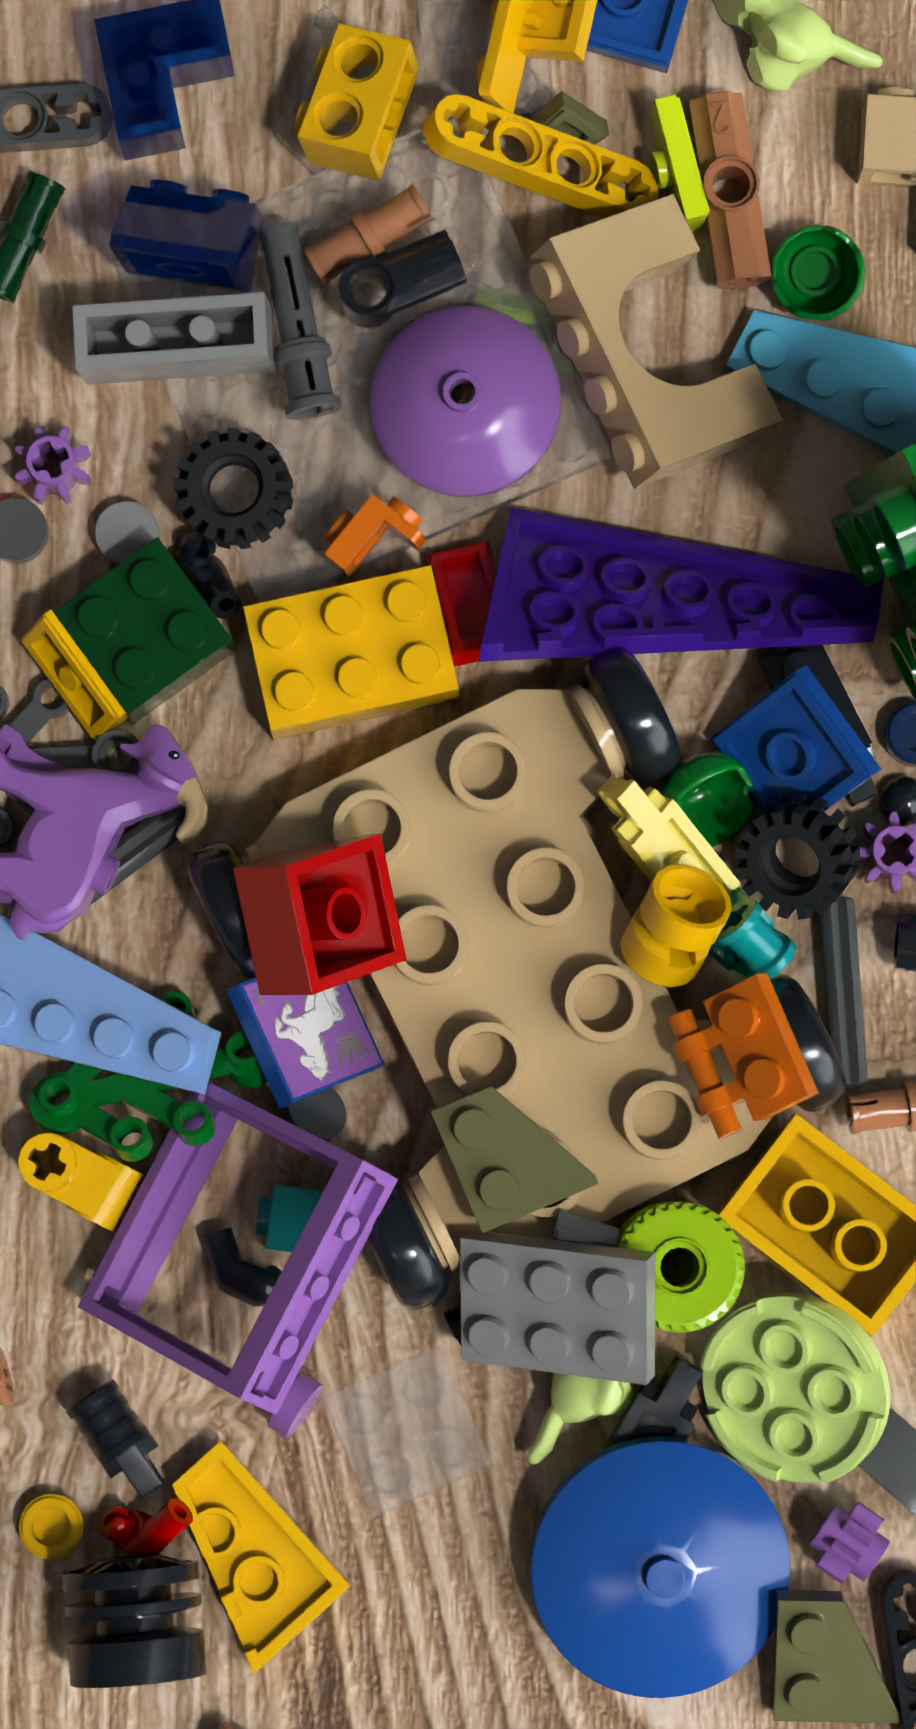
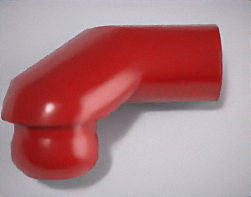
M176 1498L170 1499L154 1515L136 1509L127 1511L122 1506H113L104 1513L100 1522V1530L105 1539L113 1541L114 1546L135 1555L159 1554L193 1522V1515L189 1507Z

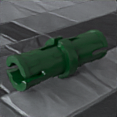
M28 171L20 195L7 222L0 221V299L10 303H15L22 281L35 254H42L47 242L43 239L52 214L65 192V187L41 174H35L32 171Z

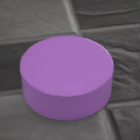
M304 1372L298 1373L277 1415L269 1413L267 1426L286 1439L291 1437L313 1408L323 1385Z

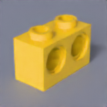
M338 23L331 45L324 44L319 52L315 68L317 84L311 101L304 100L295 121V136L298 137L310 164L380 181L420 70L410 40ZM371 66L376 68L368 77L362 79L351 78L353 73L362 67ZM350 122L356 124L345 135H330L332 130L342 123Z

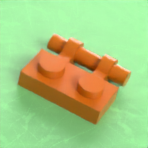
M768 973L755 974L704 1000V1006L713 1026L703 1031H700L692 1009L679 1012L668 1018L677 1041L672 1044L674 1053L679 1064H687L700 1095L695 1098L696 1105L702 1118H710L718 1139L726 1138L742 1130L733 1106L743 1101L746 1102L753 1120L760 1121L766 1120L819 1094ZM721 1047L736 1080L726 1085H723L710 1054Z

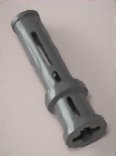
M279 222L267 225L259 230V238L262 240L270 291L281 338V344L276 347L277 352L274 354L277 367H281L284 370L290 401L284 406L287 419H312L332 414L340 410L342 404L340 396L333 394L327 365V359L332 355L330 344L326 343L325 338L318 336L310 286L298 234V223Z

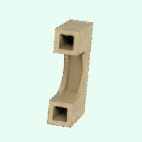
M674 194L551 237L525 261L529 270L532 289L537 297L544 301L557 328L559 345L563 352L572 359L584 384L586 401L591 410L599 415L612 442L614 459L617 465L626 472L634 489L756 442L783 421L756 363L703 384L680 386L664 382L648 373L633 358L625 345L619 324V307L623 293L675 274L700 251Z

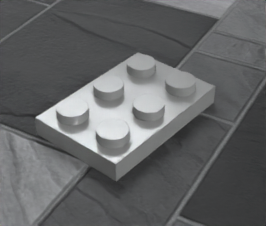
M471 1229L460 1237L461 1360L647 1385L655 1376V1252L495 1232L481 1233L479 1230Z

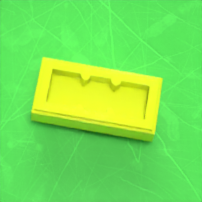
M676 94L654 99L649 116L658 148L657 151L651 152L653 174L656 177L659 189L668 187L670 195L674 194L691 231H700L706 223L710 210L680 97L677 98Z

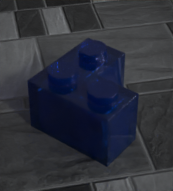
M187 0L94 19L118 140L124 161L186 149L174 88L235 76L220 0Z

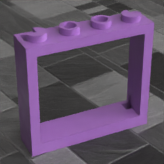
M208 1082L205 1095L190 1091L184 1103L198 1101L204 1103L209 1108L216 1124L213 1137L203 1145L190 1146L181 1141L175 1130L170 1129L158 1154L151 1161L148 1173L124 1215L98 1269L91 1276L93 1278L78 1308L237 1398L277 1415L367 1241L375 1220L383 1210L398 1179L343 1149ZM196 1117L190 1119L184 1129L194 1130L199 1128L203 1124L204 1118ZM237 1120H240L335 1170L233 1367L143 1318L137 1312Z

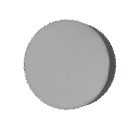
M132 501L117 502L106 508L99 516L95 527V538L101 553L115 565L125 561L158 537L160 539L159 527L153 514L145 506Z

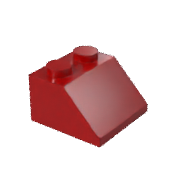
M381 833L282 851L233 868L260 995H314L407 960Z

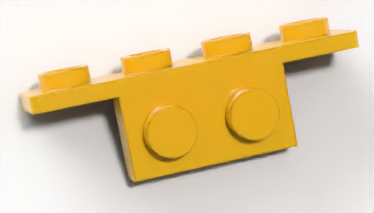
M494 0L490 13L492 32L487 54L480 59L477 68L479 95L488 104L514 113L526 57L584 62L597 0Z

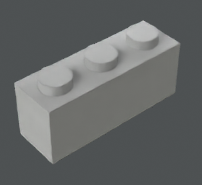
M265 292L72 306L75 369L87 385L276 372L273 308Z

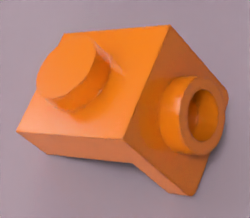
M372 494L356 515L347 510L334 523L325 537V541L330 544V547L324 554L333 566L350 578L388 529L419 551L426 543L423 533L417 529L423 519L395 496H392L388 503L385 504Z

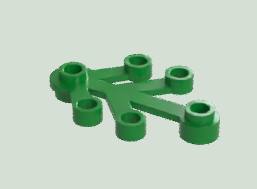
M172 991L163 994L159 998L176 1008L185 1009V1013L196 1018V1012L192 1003L184 993ZM245 1031L235 1033L227 1041L224 1048L217 1049L209 1079L229 1075L233 1082L244 1088H256L267 1083L255 1054L246 1059L238 1058L243 1051L252 1049ZM74 1063L68 1071L55 1072L41 1079L32 1090L29 1099L30 1112L36 1123L43 1129L57 1134H70L83 1129L113 1146L118 1156L129 1162L145 1158L153 1147V1138L147 1125L137 1117H125L118 1120L100 1109L99 1106L123 1101L175 1130L181 1141L190 1146H200L207 1143L213 1137L216 1130L214 1118L204 1103L190 1101L183 1104L161 1092L175 1087L118 1073L96 1079L102 1069ZM70 1094L64 1103L51 1105L56 1098ZM196 1117L204 1118V1122L199 1128L194 1130L184 1129L190 1119ZM131 1133L141 1134V1138L135 1144L129 1146L122 1145V1141L127 1135Z

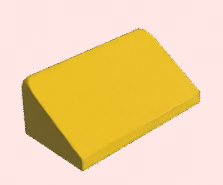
M49 610L44 613L21 637V642L90 737L96 741L102 734L123 724L129 717L53 611Z

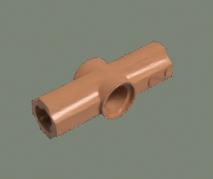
M729 91L707 93L699 98L689 100L687 106L696 161L710 210L706 218L716 286L717 289L730 290L750 288L770 281L771 270L758 196L760 178L753 165L742 93H732ZM732 179L743 186L746 196L741 201L727 203L715 195L712 186L720 180Z

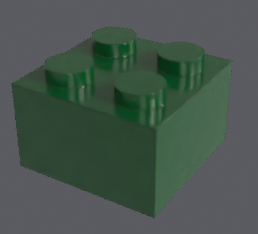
M158 537L53 611L125 710L133 724L236 651L233 639Z

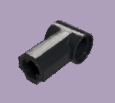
M446 229L379 258L360 259L347 266L339 282L341 306L348 320L358 327L369 329L379 327L389 321L393 314L466 284L467 277L456 248ZM368 280L379 283L386 290L383 300L377 305L370 307L360 306L350 296L357 284Z

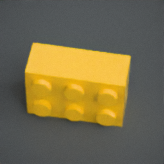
M431 565L243 606L273 740L459 700L458 682Z
M798 1114L790 1116L717 1212L730 1225L739 1239L814 1297L823 1299L846 1312L856 1320L870 1337L876 1335L916 1282V1205Z

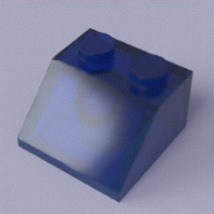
M155 179L150 180L149 188L130 186L111 232L109 247L128 274L251 292L260 242L259 230L262 228L264 218L257 204L249 203L250 197L244 193L227 189L212 190L211 197L187 194V187L183 184Z

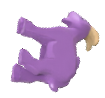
M6 724L3 725L0 731V790L19 798L34 810L19 836L16 851L0 853V902L9 904L14 908L10 917L11 929L18 939L26 940L27 934L32 931L42 933L61 931L68 923L87 912L96 892L103 895L107 894L120 867V860L112 856L125 828L145 818L182 806L186 808L185 818L175 834L179 838L180 843L187 845L196 840L207 823L208 804L192 762L179 746L170 730L162 725L151 726L141 741L135 744H120L119 749L139 763L136 774L105 769L68 768L61 766L29 749L19 732Z

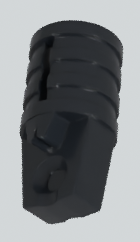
M112 1379L77 1402L66 1413L70 1419L74 1418L78 1424L77 1428L86 1436L92 1450L94 1449L98 1454L97 1460L108 1476L113 1478L123 1471L139 1496L143 1498L163 1485L164 1482L162 1476L147 1455L157 1448L158 1444L147 1427L140 1424L138 1416L134 1410L130 1409L124 1395H121L117 1390L118 1384Z

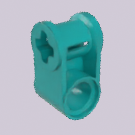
M737 887L730 895L732 907L730 916L715 943L711 945L708 953L726 970H734L747 979L755 974L768 973L769 978L772 979L790 963L796 953L797 946L789 936L774 928L773 921L754 898H750Z

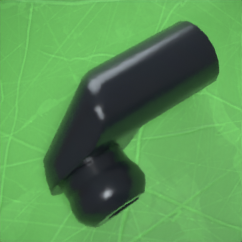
M197 532L188 533L182 540V548L176 551L177 564L190 582L205 596L211 611L217 618L226 619L235 616L241 608L242 601L225 564L214 556L216 543L206 541Z

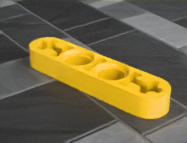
M460 94L446 96L431 110L423 123V134L427 144L434 153L441 157L602 218H607L655 201L659 195L655 175L641 162L469 96ZM450 116L458 120V129L464 133L460 138L452 134L453 125L447 121ZM484 128L489 131L486 136L480 134ZM510 135L519 139L526 150V161L519 163L508 159L502 153L499 146L500 136ZM558 157H569L580 165L583 171V182L581 184L569 183L563 179L557 169ZM622 181L629 184L628 192L631 196L635 197L632 202L624 199L625 190L618 186ZM597 183L603 185L599 191L595 190Z

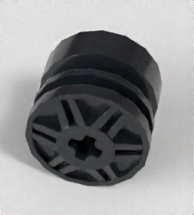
M162 1554L126 1555L98 1559L97 1562L83 1568L62 1573L63 1590L93 1591L94 1600L66 1605L65 1617L95 1621L96 1633L75 1638L67 1643L70 1686L76 1688L126 1687L174 1682L206 1675L204 1629L174 1625L173 1613L190 1610L201 1605V1593H172L171 1591L172 1583L195 1580L200 1577L199 1561L179 1560Z

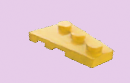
M221 1440L175 1481L172 1486L178 1499L184 1502L192 1512L193 1522L190 1524V1528L202 1556L207 1562L230 1620H232L251 1670L255 1674L341 1596L351 1584Z

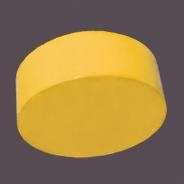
M59 1493L44 1494L32 1500L23 1510L19 1521L20 1537L25 1547L34 1555L43 1559L62 1558L74 1551L81 1543L85 1533V1517L80 1506L72 1498Z

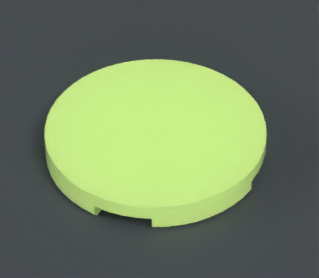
M784 1292L764 1295L743 1304L730 1314L716 1328L706 1344L700 1367L703 1369V1391L709 1411L705 1416L723 1447L738 1462L752 1472L774 1482L782 1479L800 1483L822 1481L827 1483L853 1470L873 1450L881 1438L890 1410V1385L885 1364L867 1332L856 1320L837 1306L823 1299L801 1293Z

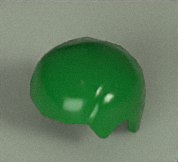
M805 225L785 236L771 258V286L775 296L786 310L798 318L829 321L849 311L863 292L866 266L862 252L849 236L833 226Z
M717 750L687 756L670 775L665 776L659 791L662 796L674 799L711 847H715L735 836L752 818L755 811L749 794V789L754 784L741 761L733 755Z

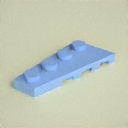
M0 913L1 1045L203 1095L206 1094L221 1036L220 1031L35 931L28 933L26 940L18 939L11 929L10 917Z

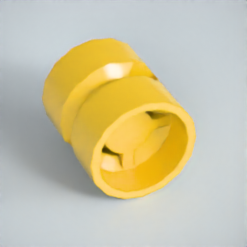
M684 864L664 867L656 873L643 897L640 907L637 908L621 938V954L626 963L641 978L655 985L677 987L687 984L695 978L708 955L711 945L715 943L732 911L730 896L716 878L697 867Z

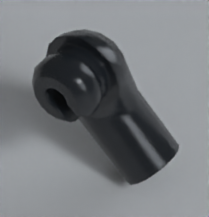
M231 1227L201 1237L220 1290L253 1307H263L282 1271L274 1265L261 1268L242 1260Z

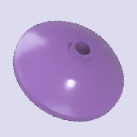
M455 306L428 313L406 326L396 335L383 352L376 366L370 389V414L373 428L389 460L402 474L417 485L439 494L454 497H475L491 494L513 485L526 476L541 461L549 449L558 427L561 411L558 375L547 350L540 340L527 327L504 313L478 306ZM461 383H467L475 389L473 399L466 404H458L451 399L453 388Z

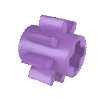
M37 426L35 427L37 440L30 448L24 446L15 447L17 456L25 461L28 467L15 474V479L19 485H27L35 481L37 486L34 491V498L40 505L46 501L48 494H60L62 500L67 505L71 504L69 490L76 483L82 485H90L91 483L90 476L84 470L79 469L78 464L86 461L91 456L88 446H79L71 449L72 433L67 426L60 430L58 437L46 436L44 431ZM55 453L57 458L63 461L61 463L63 474L51 478L50 474L43 470L46 467L44 457Z
M891 812L886 821L887 828L883 831H880L875 825L867 823L862 828L865 836L872 842L869 847L860 848L858 860L867 859L871 869L864 879L866 884L873 882L878 876L889 879L891 894H896L901 887V877L905 874L913 881H916V824L910 829L899 826L897 812ZM882 839L889 845L898 839L904 842L907 848L904 850L902 857L908 863L907 866L899 861L893 863L890 867L885 865L880 858L884 855L886 849L880 843V840Z
M856 1502L849 1513L835 1504L809 1543L810 1546L822 1553L815 1567L839 1583H843L849 1573L865 1581L890 1543V1540L877 1532L884 1519L860 1502Z

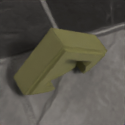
M563 91L559 92L529 119L592 144H597L609 136L607 120Z

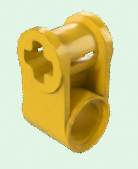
M56 1133L38 1134L28 1139L21 1148L18 1158L19 1171L24 1181L29 1185L66 1204L65 1207L115 1233L146 1177L145 1174L96 1149L92 1151ZM52 1144H56L61 1148L58 1159L66 1164L65 1170L62 1174L50 1173L46 1179H42L37 1175L40 1165L32 1159L33 1153L36 1149L47 1151L51 1148Z

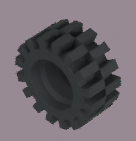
M227 428L228 433L219 434L217 430L206 434L207 440L201 444L196 440L188 447L191 453L187 459L181 457L177 466L180 471L179 478H174V490L178 495V500H176L178 508L187 523L200 537L208 542L216 543L219 547L230 549V546H239L240 549L252 548V542L260 540L264 543L272 538L269 533L276 527L281 529L286 522L284 515L287 509L291 510L294 499L291 496V489L294 486L287 468L288 466L278 450L255 432L249 431V434L242 433L239 428ZM232 465H240L250 469L256 475L259 485L258 494L253 504L247 509L236 513L220 510L214 505L210 496V486L214 476L221 469Z
M796 794L790 802H788L786 795L776 798L770 806L767 804L756 815L739 837L742 840L736 846L734 857L741 858L742 860L735 867L737 877H750L743 890L749 897L759 891L764 896L759 904L766 912L773 903L779 905L777 917L788 919L794 910H797L798 920L809 919L815 910L820 915L828 910L833 902L837 901L854 878L859 867L854 865V863L860 857V845L850 846V843L857 834L852 825L841 830L839 823L844 819L845 815L838 808L831 816L823 812L828 801L817 797L812 805L808 806L807 794ZM791 836L806 842L815 851L819 859L817 873L812 876L803 877L786 869L776 855L778 840Z

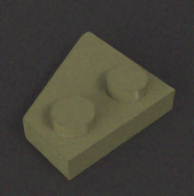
M492 1086L431 1111L481 1233H485L599 1184L595 1174Z
M776 1590L772 1692L773 1721L899 1723L897 1703L885 1685L877 1668L875 1658L865 1638L861 1636L854 1615L842 1591Z

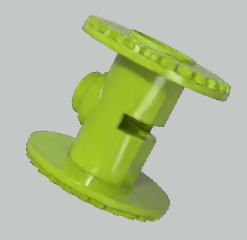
M661 1202L639 1210L621 1226L622 1233L618 1248L655 1252V1328L676 1333L700 1330L718 1321L733 1306L739 1296L744 1280V1255L735 1232L717 1213L694 1203ZM680 1248L689 1257L690 1271L687 1277L680 1283L669 1284L662 1276L660 1269L661 1261L664 1255L671 1249Z

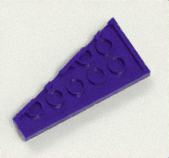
M511 508L481 644L479 662L597 656L617 647L625 648L631 651L632 654L870 643L874 641L878 626L884 580L882 579L864 588L852 573Z

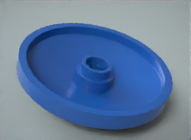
M669 1436L641 1437L620 1442L593 1454L575 1467L555 1488L538 1518L533 1533L529 1561L530 1585L538 1614L548 1636L559 1652L581 1673L607 1688L628 1695L645 1698L679 1697L705 1690L726 1680L743 1668L765 1645L775 1629L776 1590H788L790 1554L786 1533L773 1502L760 1483L736 1460L709 1445L690 1439Z

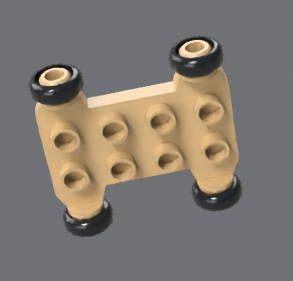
M619 647L607 650L597 656H591L585 662L582 671L585 688L577 684L567 690L516 689L286 802L254 844L244 848L246 855L241 857L234 845L227 841L219 840L196 850L191 854L187 864L191 882L232 965L240 975L247 978H256L233 868L282 851L381 833L407 960L370 973L436 1109L492 1086L595 1174L599 1183L487 1232L554 1240V1230L560 1210L603 1223L748 1151L772 1118L754 1121L746 1102L743 1101L733 1106L742 1130L726 1138L718 1139L710 1118H702L696 1105L695 1098L700 1095L687 1064H679L672 1048V1044L677 1041L668 1018L677 1014L678 1011L666 987L655 985L641 978L628 966L621 954L620 941L631 921V917L581 817L601 798L597 791L613 774H617L619 778L623 779V769L625 768L632 778L640 782H655L670 775L679 766L681 752L672 724L649 677L632 652ZM778 974L770 979L819 1092V1094L796 1105L805 1111H820L835 1104L843 1097L846 1091V1076L835 1046L808 995L797 980L786 974ZM711 1020L697 1021L700 1031L713 1026ZM721 1047L711 1052L710 1054L723 1085L736 1080L723 1048ZM445 1145L418 1173L407 1178L409 1185L403 1187L395 1174L385 1171L396 1177L398 1181L383 1210L375 1220L372 1231L367 1239L397 1300L402 1306L410 1310L425 1308L444 1297L449 1284L444 1269L450 1266L453 1272L460 1268V1237L469 1229L481 1231Z

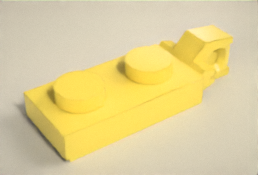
M613 774L597 791L609 810L619 818L617 823L611 828L619 838V844L651 883L656 873L664 867L684 864L697 867L711 874L724 886L729 896L740 886L738 879L674 799L662 796L655 788L650 786L643 792L634 780L630 779L627 781L621 779L617 774Z

